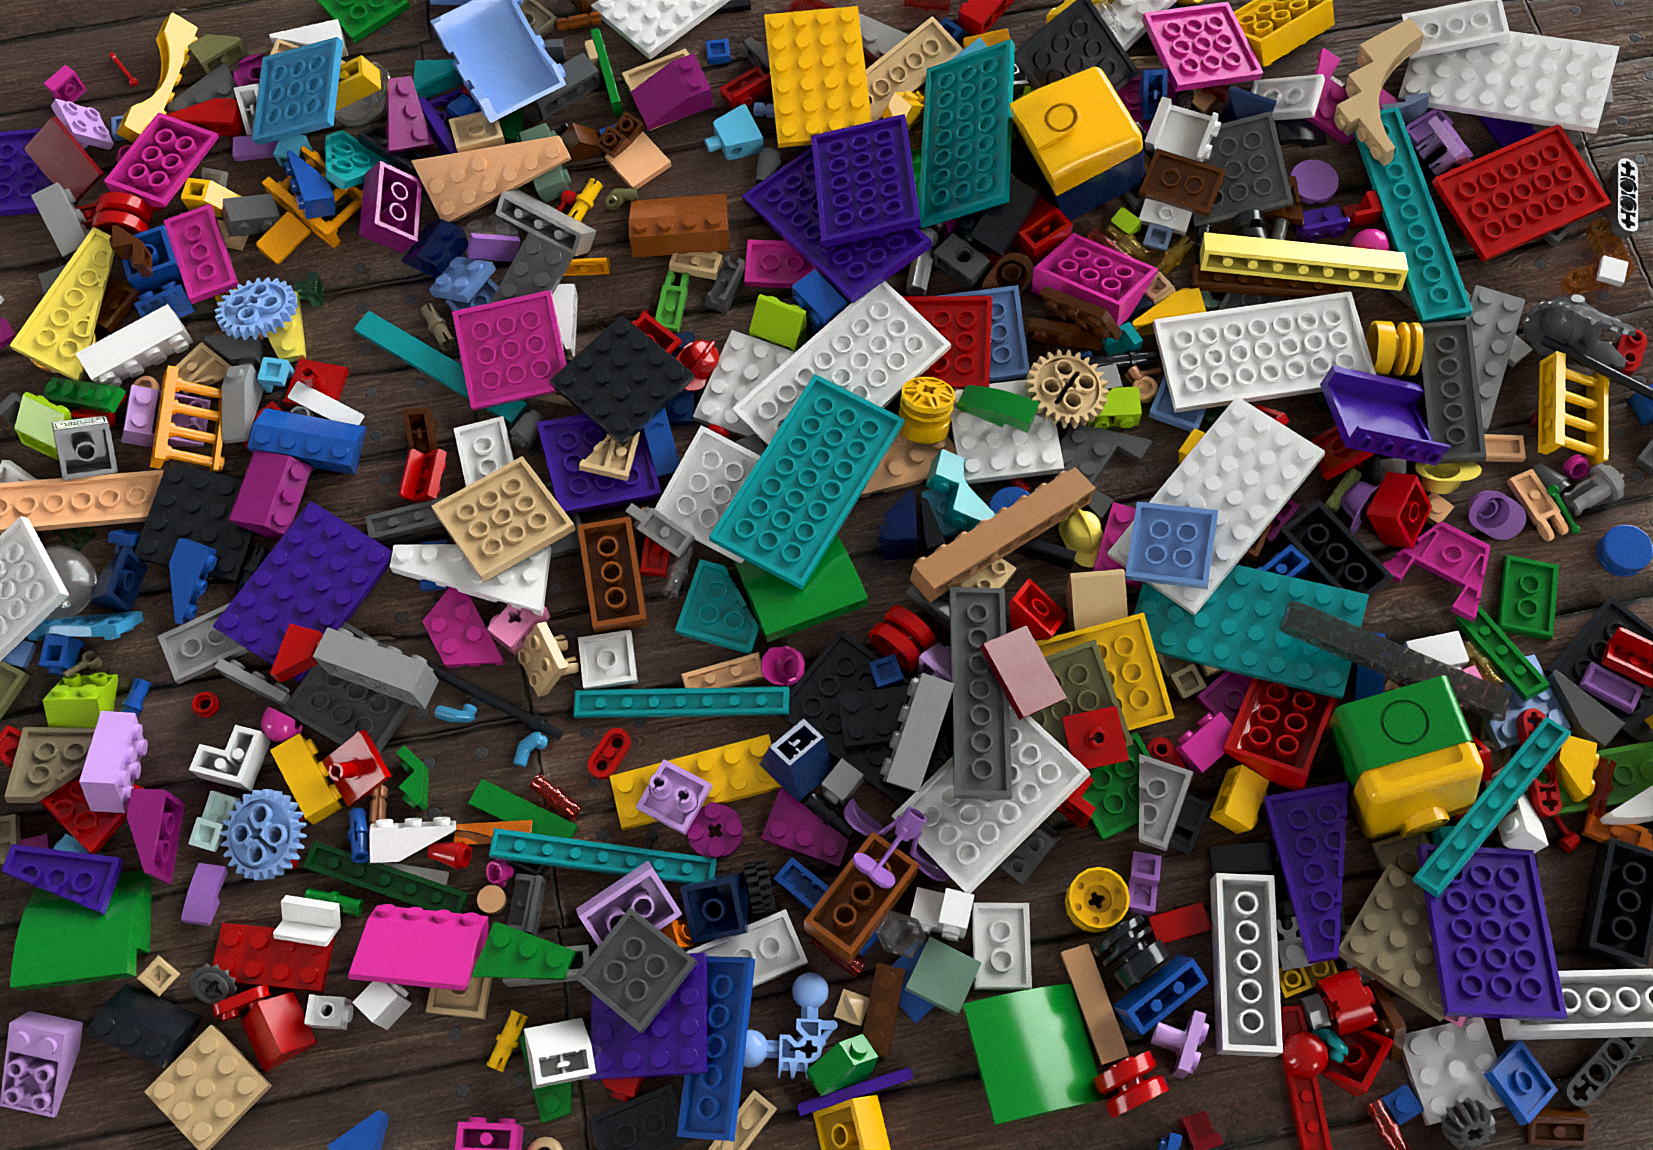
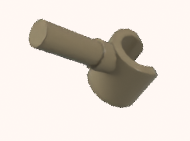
M88 650L83 654L82 661L64 671L63 675L67 678L86 667L96 670L102 666L103 662L100 658H95L97 655L94 651Z

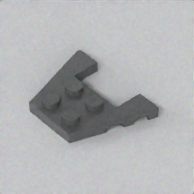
M1078 424L1075 429L1071 426L1060 442L1064 471L1068 472L1076 467L1093 485L1115 451H1119L1140 463L1153 441L1088 425ZM1095 490L1091 502L1086 506L1101 522L1114 500Z

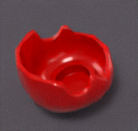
M1298 1031L1286 1038L1283 1044L1282 1060L1293 1074L1312 1079L1322 1074L1329 1062L1327 1046L1319 1036L1307 1031Z

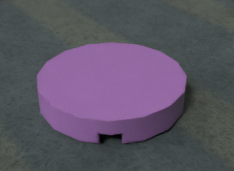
M1311 159L1302 161L1294 167L1290 175L1297 178L1300 199L1306 204H1313L1314 202L1326 203L1334 196L1338 188L1339 178L1336 171L1329 164L1321 160Z

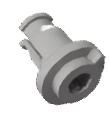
M1597 464L1590 468L1591 477L1576 485L1569 493L1565 492L1562 494L1563 503L1567 509L1574 505L1576 509L1574 513L1578 516L1582 513V510L1591 508L1606 498L1616 502L1624 496L1623 489L1625 488V483L1622 478L1624 477L1623 473L1619 474L1610 465Z

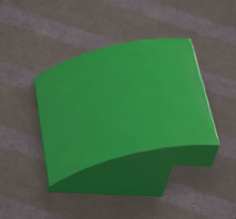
M838 535L833 539L803 590L746 560L741 564L733 560L759 629L763 630L767 643L868 606L867 594Z
M144 870L120 873L105 915L35 887L23 913L17 933L11 967L10 988L25 991L136 977L137 955L150 954L152 877L145 874Z
M1072 983L1023 990L963 1004V1013L994 1126L1017 1120L1021 1122L1105 1100L1104 1094L1098 1093L1092 1079L1098 1076V1072Z

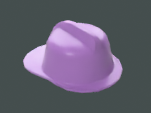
M1357 481L1343 494L1341 505L1343 510L1353 519L1350 527V532L1353 535L1366 518L1367 507L1373 501L1380 485L1374 486L1367 482Z
M1491 490L1482 491L1475 496H1469L1468 517L1470 523L1475 528L1498 540L1510 539L1522 531L1526 524V513L1524 508L1516 501L1500 492Z

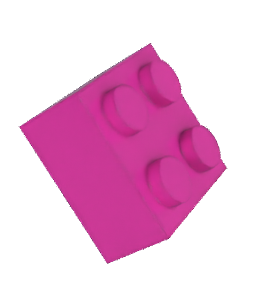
M64 65L44 83L54 99L65 102L70 101L73 103L87 91L76 72L67 65Z

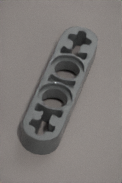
M1622 158L1611 169V230L1617 237L1626 239L1638 229V168L1632 160ZM1621 186L1625 187L1628 192L1624 191ZM1620 204L1627 207L1629 211L1625 210Z
M1624 1037L1605 1038L1564 1084L1562 1096L1565 1102L1575 1108L1591 1104L1648 1037H1631L1626 1042L1621 1039ZM1610 1044L1617 1045L1621 1050V1058L1618 1061L1613 1060L1608 1055L1607 1048ZM1592 1064L1602 1069V1080L1595 1081L1589 1075V1068ZM1584 1083L1590 1085L1581 1092V1096L1584 1099L1575 1100L1573 1098L1575 1092L1572 1088H1580Z

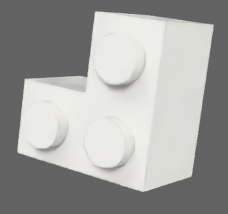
M235 725L225 750L199 744L189 770L201 779L252 791L271 740L261 731Z
M917 887L909 926H913L914 931L922 934H930L931 931L941 933L942 938L950 941H958V938L964 939L974 895L946 888L944 894Z

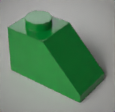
M861 1034L836 1044L808 1068L806 1074L820 1096H824L869 1079L879 1056L865 1036Z

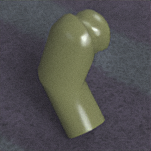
M614 189L605 199L606 207L610 210H615L625 201L638 200V189Z

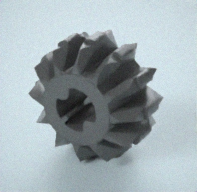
M1467 1097L1463 1103L1456 1100L1455 1106L1446 1107L1447 1114L1440 1117L1442 1120L1441 1128L1446 1138L1458 1150L1463 1148L1472 1150L1474 1146L1481 1149L1482 1143L1491 1142L1489 1135L1496 1132L1494 1127L1496 1121L1493 1114L1479 1100L1472 1101Z

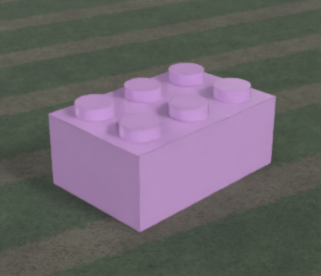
M101 711L79 780L91 811L126 812V801L131 795V790L134 789L135 779L140 777L141 757L146 755L148 742L142 735L143 727L138 723L135 713Z
M649 861L576 908L578 917L598 947L630 907L658 930L682 915L679 907Z

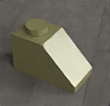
M206 34L187 46L195 61L206 75L223 62L229 67L249 55L241 39L235 36Z

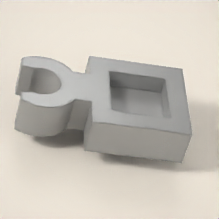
M1295 916L1291 917L1293 926L1289 930L1282 928L1280 919L1276 920L1277 930L1284 937V940L1277 941L1283 971L1313 965L1308 964L1301 937L1296 936L1298 926Z

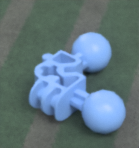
M813 972L803 973L793 983V998L801 1007V1019H796V1033L799 1037L794 1040L791 1035H780V1040H766L759 1031L747 1030L743 1067H757L766 1058L779 1059L778 1078H780L781 1071H790L791 1079L795 1078L796 1071L805 1072L806 1079H808L806 1074L808 1065L818 1061L822 1049L827 1043L826 1040L838 1026L834 1020L824 1021L818 1019V1008L825 1003L829 993L828 984L822 976ZM806 1043H811V1047L817 1050V1052L812 1053L811 1058H806L805 1053L800 1052V1049L805 1048Z

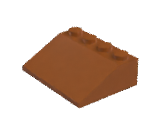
M727 193L631 201L629 240L633 258L673 255V253L687 254L730 250Z

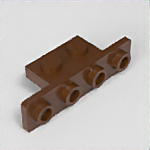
M1022 315L1026 341L1097 353L1101 352L1103 339L1097 336L1094 331L1089 329L1082 331L1080 330V325L1072 323H1062L1060 321Z

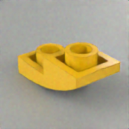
M1333 960L1313 963L1311 966L1285 971L1281 967L1279 968L1280 987L1285 998L1315 988V981L1338 973V969Z

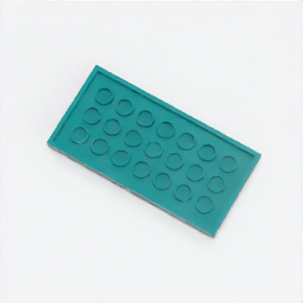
M1011 39L927 68L918 199L921 228L1009 202L1012 116L1009 104L1013 102L1015 44Z
M814 374L709 535V541L803 590L903 428L905 419Z
M1235 565L1195 616L1146 582L1142 584L1134 615L1145 614L1154 649L1158 654L1343 700L1369 595Z

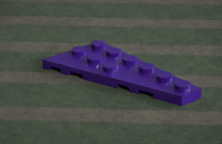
M1348 782L1269 795L1263 798L1308 964L1337 960L1339 957Z

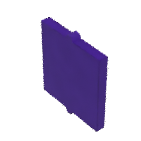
M1485 116L1479 117V120L1500 149L1536 134L1530 123Z

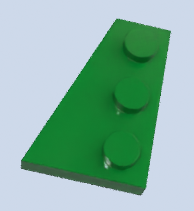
M523 1035L519 1039L531 1081L525 1036ZM573 1081L533 1089L541 1123L545 1124L572 1114Z

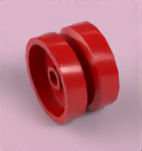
M122 192L104 193L97 200L96 215L93 218L91 229L95 227L112 236V226L118 225L131 235H135L149 230L153 218V209L143 199L132 194Z
M892 605L884 614L885 623H876L868 632V637L874 647L884 657L895 654L900 669L909 673L914 672L918 667L921 654L937 644V639L931 629L918 616L903 606Z
M1151 1051L1142 1053L1134 1058L1132 1056L1107 1068L1108 1071L1092 1079L1099 1094L1105 1095L1118 1089L1119 1094L1108 1099L1105 1103V1107L1112 1119L1171 1090L1163 1075H1156L1144 1080L1143 1076L1153 1071L1157 1066Z

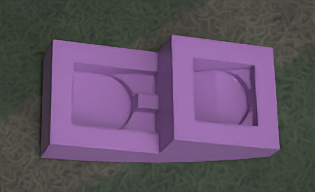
M1133 851L1128 881L1130 902L1127 912L1154 916L1162 856Z
M198 864L186 896L181 917L183 923L210 926L220 904L218 894L228 874L225 866Z

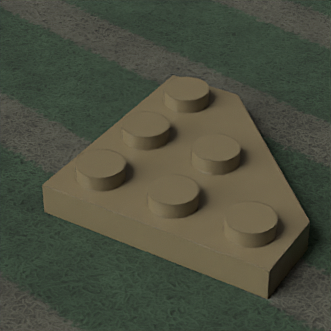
M23 727L4 796L6 802L37 803L81 774L96 728Z

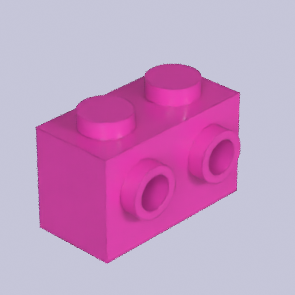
M1210 712L1197 722L1199 727L1195 731L1191 732L1188 730L1177 739L1179 745L1175 747V750L1195 775L1203 773L1225 753L1223 749L1233 725L1222 712L1213 715Z
M469 1117L468 1122H458L455 1150H522L524 1127L516 1124V1119L498 1118V1123H486L487 1118Z

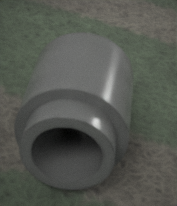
M534 410L524 413L510 430L511 441L520 448H530L539 437L537 422L546 421L545 418Z

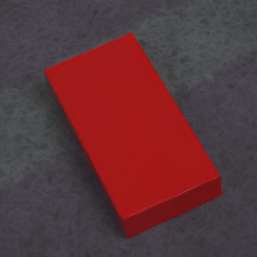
M1203 902L1148 917L1147 919L1149 926L1153 929L1151 932L1154 941L1161 939L1164 944L1212 930Z

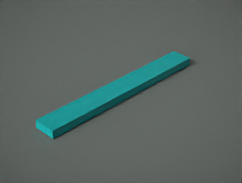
M370 311L355 326L354 331L358 335L469 400L464 370L461 364ZM520 400L483 409L497 417L503 416L505 422L514 426L527 410L528 405Z
M733 687L575 690L574 717L643 718L789 715L790 688Z
M1545 717L1420 868L1412 881L1438 899L1568 740L1571 731Z
M494 828L489 858L626 876L649 861L661 881L680 884H691L714 877L717 858Z

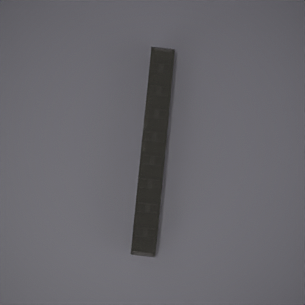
M1295 601L1287 603L1279 628L1281 632L1405 685L1446 675L1460 708L1489 720L1505 721L1512 693L1509 690L1306 604Z

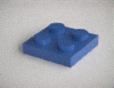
M1522 1040L1512 1042L1483 1074L1520 1126L1529 1124L1558 1091Z

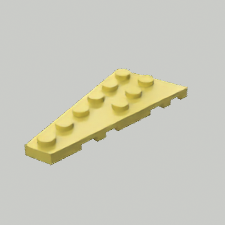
M95 227L91 229L10 344L13 350L73 380H82L84 367L76 353L89 347L92 342L115 251L110 246L109 238L111 235Z

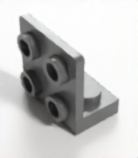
M1043 821L999 866L1020 884H1023L1063 836L1046 821Z

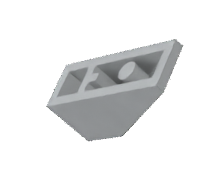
M251 364L228 367L222 384V441L224 444L248 440L264 391L257 380L258 373Z

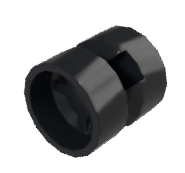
M1254 209L1246 210L1232 218L1231 223L1235 236L1269 239L1261 211Z

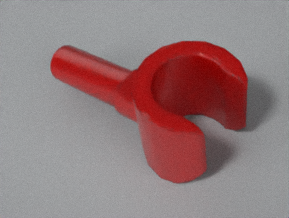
M565 190L561 195V202L556 210L562 212L567 205L573 206L576 202L577 193Z
M1559 815L1552 818L1564 836L1558 840V844L1564 852L1570 853L1579 845L1580 837L1575 832L1569 831Z

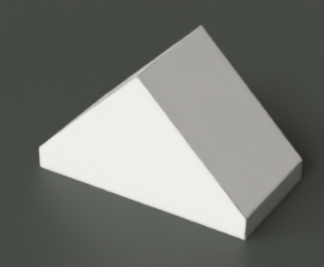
M258 83L234 88L247 135H253L259 90Z

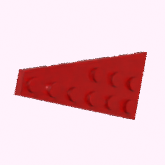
M7 725L0 733V760L11 771L22 731ZM79 774L40 800V802L88 854L96 855L127 819V813L91 811L79 783L81 774ZM133 784L134 789H144L136 784Z

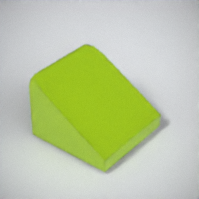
M1121 207L1111 219L1112 223L1127 234L1139 233L1142 230L1141 220L1124 207Z

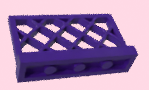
M462 89L429 101L425 97L418 98L430 135L443 155L458 153L454 137L452 136V130L446 127L447 121L454 117L447 111L446 113L436 111L435 107L440 105L447 107V105L462 95Z

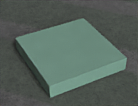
M929 937L904 990L957 1016L981 962Z

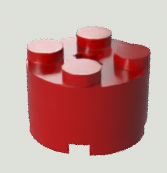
M1356 967L1315 981L1316 994H1320L1326 1005L1331 1023L1330 1028L1337 1036L1348 1035L1379 1023L1377 1015L1370 1005L1375 1003L1373 993L1369 986L1363 987L1361 976Z

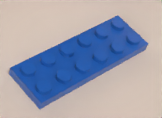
M707 956V1074L684 1076L677 1137L735 1142L756 959L751 957Z

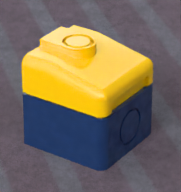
M1091 67L1036 89L1009 104L1022 156L1050 204L1056 206L1070 221L1143 183L1146 169L1142 134L1101 68Z

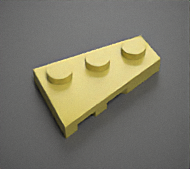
M297 291L295 295L298 299V308L295 309L296 315H290L292 321H284L285 327H277V333L267 332V338L277 357L289 362L298 361L299 358L306 359L300 296Z

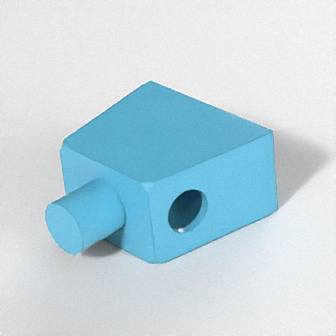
M746 104L714 120V136L704 139L709 153L722 149L728 160L759 154L764 149L763 136Z

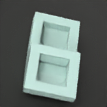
M210 791L203 815L196 818L188 844L216 852L225 837L221 835V832L228 830V826L223 823V820H231L232 817L227 811L236 810L234 802L240 801V798L218 791Z

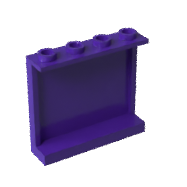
M1334 365L1320 383L1343 443L1347 448L1437 466L1451 448L1448 444L1432 440L1416 403L1424 393L1422 385Z

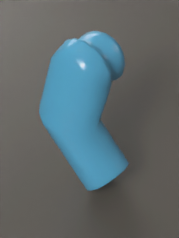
M465 704L462 711L442 705L437 706L435 709V717L448 722L470 723L476 718L475 714L477 713V708L471 704Z
M533 732L521 740L513 764L519 767H526L530 752L535 748L544 749L548 742L547 737L541 735L540 732Z

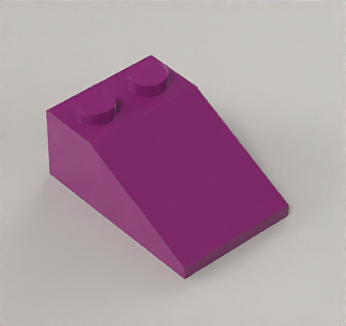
M694 53L671 61L631 91V96L647 130L713 107L711 88Z
M132 789L125 808L144 873L165 885H171L185 803L166 790Z

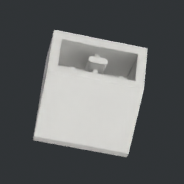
M582 1018L524 1029L533 1089L586 1079L596 1074L592 1046Z

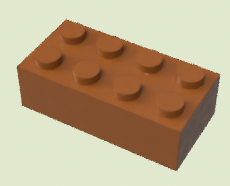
M624 517L577 525L591 620L595 633L600 634L648 626L631 518Z
M873 831L856 853H863L879 863L892 844ZM895 848L882 866L895 877V883L891 888L887 889L877 885L869 876L863 874L853 864L851 859L804 920V930L849 964L852 963L918 874L919 864L897 848Z

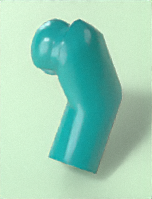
M1325 1027L1316 1030L1312 1029L1313 1034L1319 1036L1325 1044L1332 1047L1328 1052V1057L1338 1063H1342L1345 1055L1348 1056V1048L1337 1034Z

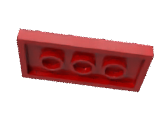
M222 923L212 967L219 964L221 970L229 969V976L236 978L235 984L268 985V987L324 993L336 936L333 937L328 946L324 947L275 939L273 932L276 928Z

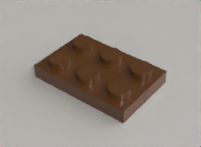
M1156 148L1140 187L1139 196L1209 217L1225 178L1226 169Z
M1044 286L1041 290L1040 296L1046 302L1045 306L1053 311V317L1062 323L1069 321L1074 323V325H1080V330L1087 331L1089 329L1105 340L1109 337L1118 341L1123 333L1107 309Z

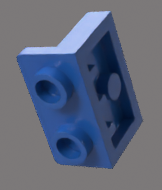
M175 281L161 286L163 291L157 294H153L151 290L139 295L140 301L134 303L141 318L167 304L179 318L196 311L188 298L184 284L177 285Z

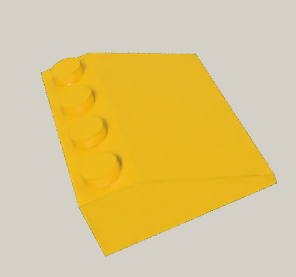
M1253 0L1234 11L1260 67L1271 65L1275 60L1289 54L1290 51L1306 44L1310 39L1324 33L1325 30L1335 25L1333 0Z

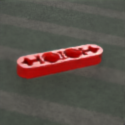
M1530 708L1518 714L1516 726L1520 747L1545 718V715L1539 709ZM1527 718L1534 720L1535 725L1533 726L1532 723H1528ZM1554 758L1542 770L1547 777L1546 783L1543 784L1536 778L1528 787L1530 803L1537 816L1542 818L1557 815L1562 808ZM1548 789V792H1540V790ZM1543 801L1549 803L1550 808L1543 806Z

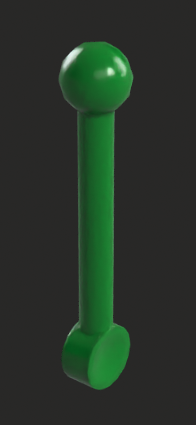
M1556 485L1549 486L1547 493L1556 500L1570 525V532L1572 534L1579 533L1580 526L1574 523L1558 494L1559 487Z

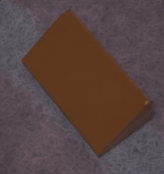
M1543 1107L1529 1124L1524 1125L1526 1143L1528 1145L1588 1146L1591 1118L1582 1108Z

